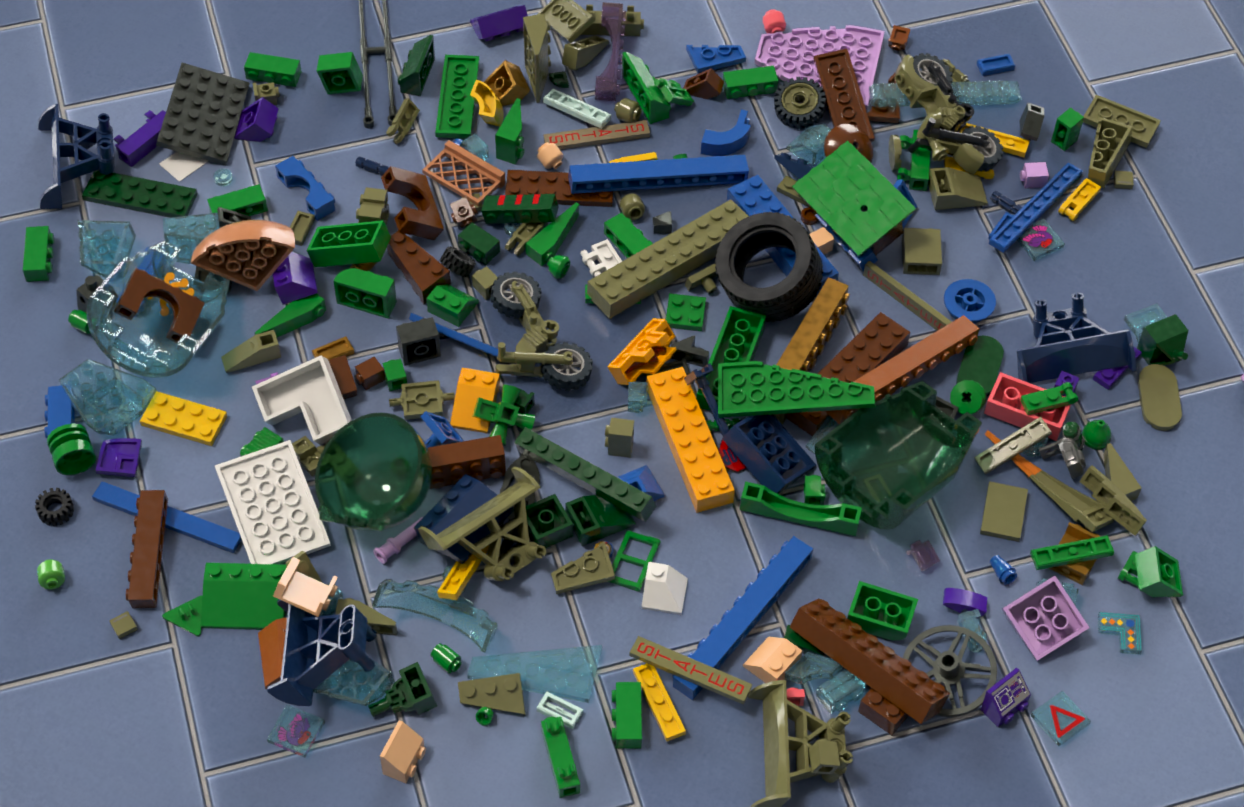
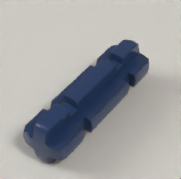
M360 156L355 161L357 167H364V169L374 173L379 172L380 175H384L389 168L383 164L381 166L380 163L365 160L366 158Z
M994 191L990 197L992 201L998 202V205L1009 212L1012 211L1014 215L1022 208V206L1016 205L1011 199L1002 196L998 191Z

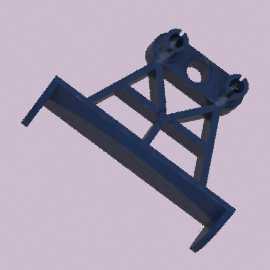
M54 104L42 113L39 118L38 130H52L54 185L50 186L43 193L40 200V209H63L61 183L97 170L105 175L113 173L115 169L113 129L110 126L108 114H99V125L97 128H92L59 118L58 104ZM59 132L74 136V143H59ZM96 143L97 155L87 150ZM60 157H75V163L60 168Z
M1075 293L1072 294V308L1048 313L1046 300L1040 299L1041 305H1039V300L1035 301L1036 315L1033 317L1034 336L1038 340L1035 347L1017 350L1018 379L1033 383L1058 378L1061 371L1077 375L1126 365L1129 366L1131 372H1136L1135 351L1130 330L1110 333L1088 320L1087 310L1084 308V295L1082 293H1077V298Z
M280 599L277 600V605L288 612L281 679L267 688V692L273 697L287 704L311 706L313 690L348 660L357 662L365 672H370L375 667V662L366 654L365 649L366 641H373L377 636V632L371 628L367 618L356 606L350 604L340 614L319 615L317 617Z

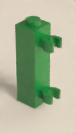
M913 130L912 138L906 135L900 136L902 149H908L916 141L918 130ZM918 148L911 153L910 170L902 167L898 168L897 180H908L910 190L927 191L930 151L925 148Z
M548 717L541 721V732L559 798L579 794L580 781L562 717Z

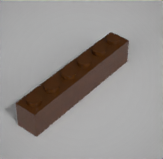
M141 490L140 498L136 500L138 516L134 518L136 534L132 535L134 551L130 553L132 568L128 571V582H130L129 589H126V601H129L132 608H157L168 497L165 490Z

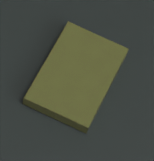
M989 481L980 534L1019 542L1028 489Z

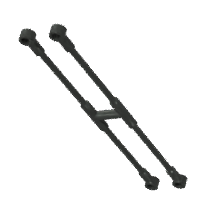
M359 0L360 51L365 92V117L363 124L365 128H372L374 126L369 102L368 54L385 53L390 100L388 124L390 126L396 116L391 68V38L389 37L386 0H382L385 32L384 46L367 48V40L365 39L363 0Z

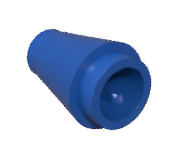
M999 555L991 558L990 564L1001 583L1008 585L1017 578L1016 569Z

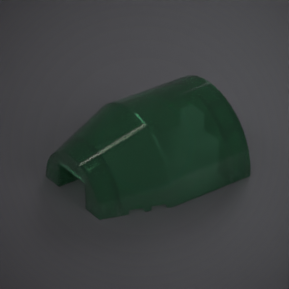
M923 381L901 389V392L892 396L890 394L885 395L884 399L875 402L874 408H860L815 444V457L818 468L834 496L840 503L862 507L860 520L879 529H893L900 525L955 478L982 425L979 419L968 412L959 419L954 420L935 407L937 391Z

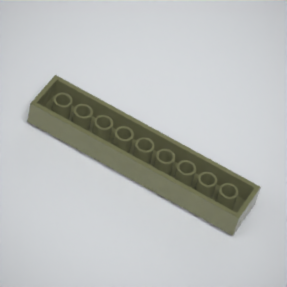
M730 199L592 278L587 283V294L610 319L638 303L640 299H645L715 258L719 244L725 234L735 224L749 216Z

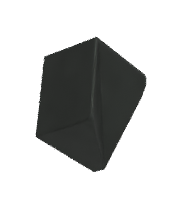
M671 211L653 217V233H672Z

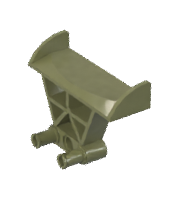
M513 467L511 471L517 480V483L437 535L422 526L418 530L428 549L444 551L457 542L486 564L484 575L487 579L492 581L510 580V578H513L514 573L536 558H542V556L546 555V548L544 546L538 545L535 542H529L525 497L541 488L540 485L526 471L519 467ZM514 505L515 517L499 527L495 517ZM484 524L487 525L491 532L475 544L470 543L464 538ZM516 527L517 537L507 534V532ZM502 538L518 543L499 556ZM486 546H488L487 555L481 551ZM513 556L514 564L511 566L510 559Z
M786 680L764 683L750 691L748 698L763 700L766 794L765 798L756 801L751 807H782L791 798L790 783L820 775V773H812L811 767H809V765L811 766L809 748L812 746L809 742L818 736L819 739L837 742L840 766L832 774H821L822 778L826 782L833 783L845 773L847 765L853 761L851 759L853 755L846 751L845 726L851 721L849 720L851 717L847 712H840L836 718H831L825 723L787 700ZM788 718L795 722V737L788 736ZM789 750L796 751L797 771L790 773Z

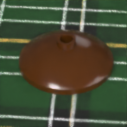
M840 124L827 134L824 142L826 157L837 150L840 145L849 141V143L855 145L856 149L870 163L872 162V142L861 128L852 124Z

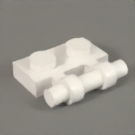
M608 239L592 245L591 253H588L587 250H583L580 253L583 263L588 265L593 277L622 262ZM597 259H598V261L600 262V264H597V265H596V264L594 263V260H597Z

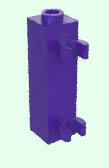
M149 110L144 114L148 118L146 124L127 139L120 135L113 139L117 142L115 146L120 160L133 167L158 147L156 143L166 114L164 110L157 115Z

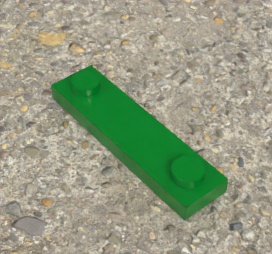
M1108 535L1033 549L1030 555L1036 570L1113 556L1114 550Z

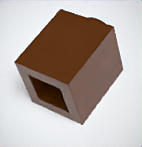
M375 356L355 366L356 375H354L357 384L362 385L365 390L385 381L384 369Z

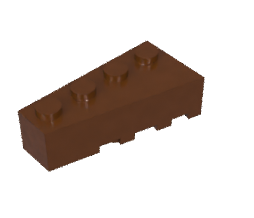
M399 231L391 235L387 252L398 269L402 271L405 279L409 281L414 292L418 294L423 305L427 303L426 298L436 286L451 284L450 270L445 268L410 237Z

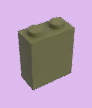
M904 228L902 235L903 274L940 275L942 267L940 229Z

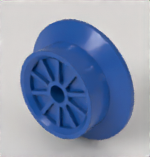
M962 279L948 286L944 294V304L955 320L964 315L972 323L976 324L993 313L996 306V298L993 291L986 284L973 279Z

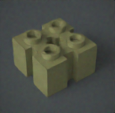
M365 188L364 194L360 196L361 206L356 211V219H359L358 223L384 220L385 225L387 224L390 214L389 204H387V190Z

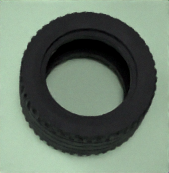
M763 212L742 219L730 228L722 238L715 257L716 274L731 302L736 308L765 315L766 322L786 320L804 310L814 300L822 284L823 264L811 236L799 221L783 213ZM771 247H784L796 253L793 269L778 284L757 288L743 282L744 271L748 262L760 251Z

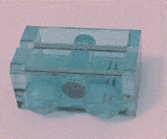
M846 669L817 687L816 696L829 713H833L836 710L840 712L846 708L848 702L852 700L858 701L863 697L866 685Z

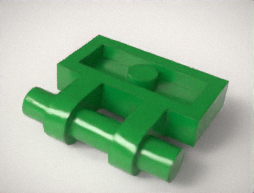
M664 78L654 81L655 86L661 88V92L664 94V99L667 102L686 106L693 104L694 100L687 90L681 88V85L676 81H668Z

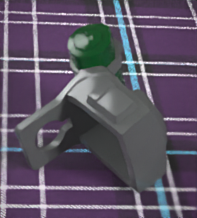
M1067 422L1063 426V438L1040 448L1039 451L1042 459L1062 454L1070 476L1073 479L1083 475L1086 463L1082 450L1086 441L1081 434V427L1075 422ZM1049 449H1054L1052 452L1045 453Z

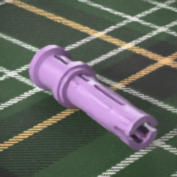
M423 517L419 518V520L395 538H388L386 543L380 548L376 547L373 550L376 558L382 564H385L389 557L393 554H398L402 546L417 536L414 526Z

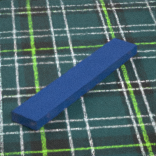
M411 313L409 317L410 321L413 322L424 318L414 313ZM435 322L439 333L496 357L498 356V348Z

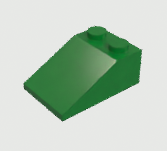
M519 98L515 100L495 134L496 158L515 165L524 155V137H522L521 104Z

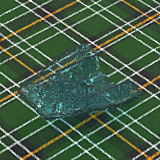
M90 359L85 360L59 379L61 386L84 423L98 434L116 435L145 412L156 392V388L143 378Z

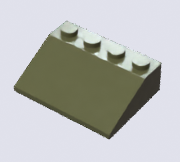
M544 13L523 17L524 65L536 103L541 100L548 77V67H551L550 57L548 56L551 55L548 44L551 42L548 32L550 31L549 20L545 19Z

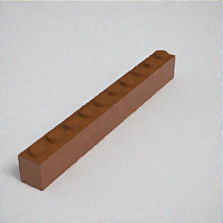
M963 315L853 382L874 386L875 404H877L882 398L892 395L897 389L902 386L905 387L913 379L920 378L923 373L933 370L938 364L946 362L954 354H959L967 346L974 345L978 340L977 336L980 328ZM867 408L829 410L825 412L838 424H841L846 420H851L856 414L864 412Z

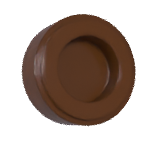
M806 207L801 211V221L806 225L816 224L818 222L815 216L817 213L811 207Z

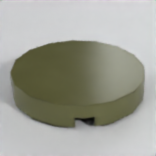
M891 135L889 138V163L891 170H898V168H901L902 163L900 159L902 153L901 140L898 135Z

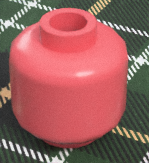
M773 9L767 11L763 16L762 21L766 33L773 34L779 31L783 32L786 29V22L782 12Z

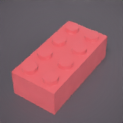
M1000 372L987 400L984 414L1020 428L1042 417L1052 432L1047 438L1057 441L1071 405L1027 415L1020 401L1021 396L1046 389Z

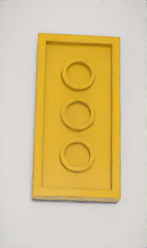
M156 391L140 419V424L144 427L212 446L227 418V412Z

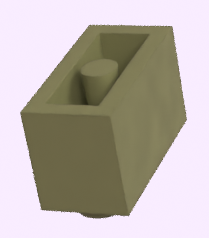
M611 418L610 425H606L605 447H608V455L631 458L634 442V420Z

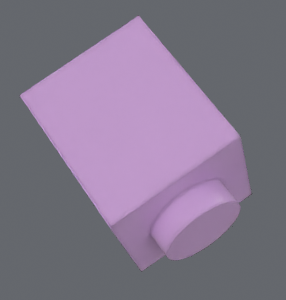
M1046 162L1024 163L1023 170L1020 171V180L1023 181L1025 188H1042L1047 184L1049 174Z

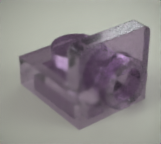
M918 540L909 545L911 549L906 551L907 555H913L921 571H925L940 562L929 540L924 542Z

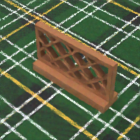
M450 140L444 144L445 148L422 169L423 174L463 198L467 197L470 202L477 206L484 202L485 196H490L498 187L501 189L505 185V172ZM446 156L452 161L441 162V159ZM461 165L465 167V170H455V166ZM440 167V172L433 173L430 171L432 168ZM442 167H453V171L443 172ZM469 174H477L480 178L469 179ZM456 175H467V179H456ZM454 176V180L446 181L444 177ZM483 182H490L493 185L483 187ZM481 183V187L471 188L470 184ZM468 184V189H460L458 185ZM482 192V196L479 199L472 196V193Z

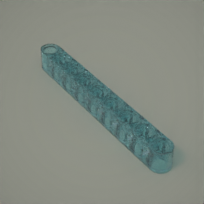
M1017 81L951 83L953 94L957 97L956 100L960 105L962 103L969 105L1015 104L1022 99ZM897 83L873 84L868 88L870 102L874 107L876 105L879 107H896V104L899 107L911 104L906 95L898 88Z

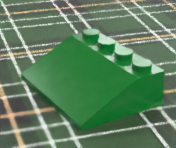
M206 563L203 579L201 628L262 630L276 619L285 618L286 611L277 605L278 599L273 597L279 580L286 570V565Z

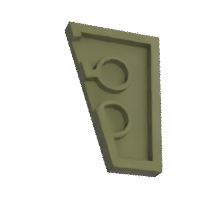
M605 541L592 551L585 552L579 559L570 561L551 573L556 594L615 579Z
M520 673L458 682L461 704L489 707L500 711L526 715Z

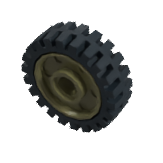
M796 77V80L790 78L789 82L787 80L784 81L783 86L780 85L774 96V108L780 121L783 120L785 125L789 124L791 128L796 125V129H800V126L807 128L808 124L811 127L814 125V122L818 123L826 110V96L822 86L820 87L818 82L814 83L813 79L808 81L807 77H803V80L800 77Z

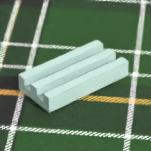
M549 692L545 693L536 708L537 712L547 717L561 716L563 724L571 729H574L576 722L579 721V717L583 714V709ZM547 699L550 700V701H552V702H554V703H556V704H558V705H560V706H562V707H564V708H566V709H568V710H570V711H572V712H574V713H576V714L573 715V714H571V713L565 711L563 708H561V707H559V706H555V705H553V704L547 702Z

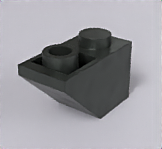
M1027 103L1019 120L1020 136L1024 139L1038 140L1045 116L1043 107Z

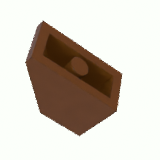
M708 69L687 79L683 89H686L691 96L710 99L721 94L724 81L712 69Z

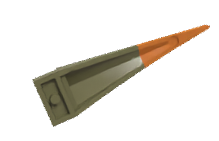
M986 431L985 435L994 444L1001 441L990 431ZM1018 454L1011 459L1071 518L1078 523H1083L1084 527L1091 532L1115 521L1104 512L1106 507L1101 503L1062 483Z

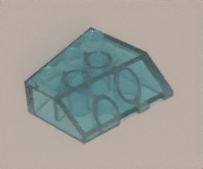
M218 213L163 218L168 260L187 264L191 263L193 251L198 244L209 234L221 228Z
M78 220L81 266L104 278H122L136 238L131 223L129 221Z
M348 660L319 684L313 692L367 706L382 698L385 691L390 688L395 680L391 672L375 662V667L370 672H365L357 662Z

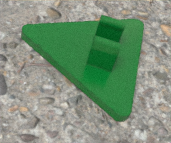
M202 595L162 615L163 619L197 637L200 636Z

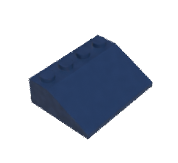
M773 414L749 416L735 424L722 438L760 484L777 494L784 491L816 466V463Z
M465 474L414 526L420 543L426 545L418 530L421 526L428 528L437 535L496 497L497 494L481 481ZM513 506L495 517L499 526L514 511ZM484 524L464 538L470 543L475 544L491 532L487 525ZM457 542L444 551L436 550L462 564L472 555V553Z

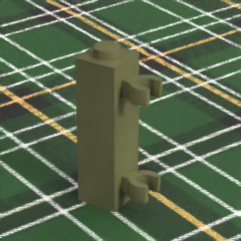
M586 5V11L596 20L581 35L640 36V29H644V19H641V12H634V6L627 5V12L593 11V5Z

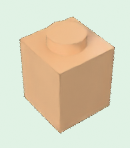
M824 227L809 234L823 254L833 250L834 237Z

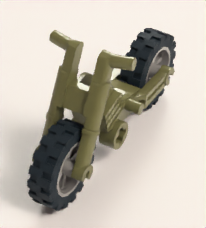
M515 271L512 273L506 272L503 276H498L497 280L493 282L491 303L493 302V307L498 309L500 314H505L509 318L512 316L515 319H519L526 333L516 345L515 352H506L505 343H498L497 359L500 362L516 364H497L494 373H498L499 377L502 374L543 377L545 381L548 380L549 385H554L560 390L561 388L565 389V391L577 390L580 386H585L586 381L588 382L593 367L590 354L585 352L583 347H578L575 343H556V337L559 332L558 323L553 320L543 321L537 310L541 298L539 283L534 281L533 277H528L525 273L520 274ZM536 363H542L541 366L535 367Z

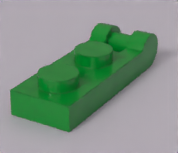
M1066 382L1058 387L1022 395L1020 401L1027 415L1074 404L1078 401L1076 393H1073L1071 383Z

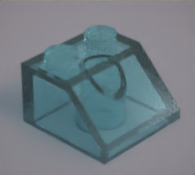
M824 124L809 126L786 149L799 158L807 160L809 164L815 165L825 157L824 142L827 134L832 129Z

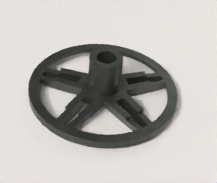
M942 625L930 628L914 638L903 655V658L909 661L912 651L915 650L933 666V669L926 673L930 679L934 677L936 679L934 682L940 684L943 682L945 684L946 690L950 693L949 699L953 709H942L937 714L938 716L955 717L976 710L982 705L986 691L996 684L997 664L993 651L981 636L964 627ZM957 632L958 634L949 650L942 653L922 641L936 633ZM964 634L966 637L957 656L954 652ZM969 637L978 642L985 650L989 658L990 667L962 662ZM917 645L921 646L924 650H926L927 652H929L931 655H933V656L936 657L937 659H936L935 661H933L930 657H928L924 652H922V651H921L920 649H918L916 646H917ZM965 670L991 673V675L965 673ZM960 678L990 679L983 694L977 700L965 706ZM956 685L961 708H956L950 686Z

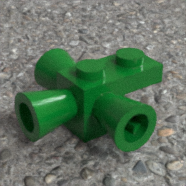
M503 385L502 402L495 403L480 397L477 398L472 416L494 423L495 426L489 437L501 435L503 446H506L507 428L517 426L522 430L525 427L531 430L535 421V415L518 413L520 407L514 406L521 389L511 385Z

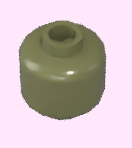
M627 98L617 102L614 109L617 118L627 123L638 121L642 113L639 103Z
M627 194L620 201V210L626 218L637 220L643 216L645 206L637 194Z

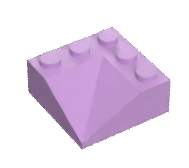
M1056 576L1051 577L1002 608L1005 616L1037 661L1089 628Z

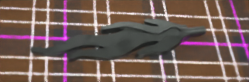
M523 454L516 459L505 472L500 493L509 488L513 479H515L514 484L517 483L511 471L513 467L523 469L540 485L539 470L535 461ZM535 492L525 497V504L528 503L530 505L535 502ZM514 511L508 516L509 521L515 517ZM516 527L507 534L517 537ZM504 539L500 546L499 556L505 553L514 542Z

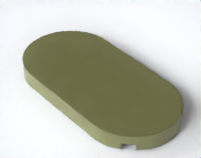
M1148 365L1141 370L1138 376V389L1143 419L1156 430H1171L1175 428L1182 417L1176 376L1169 368L1163 365Z

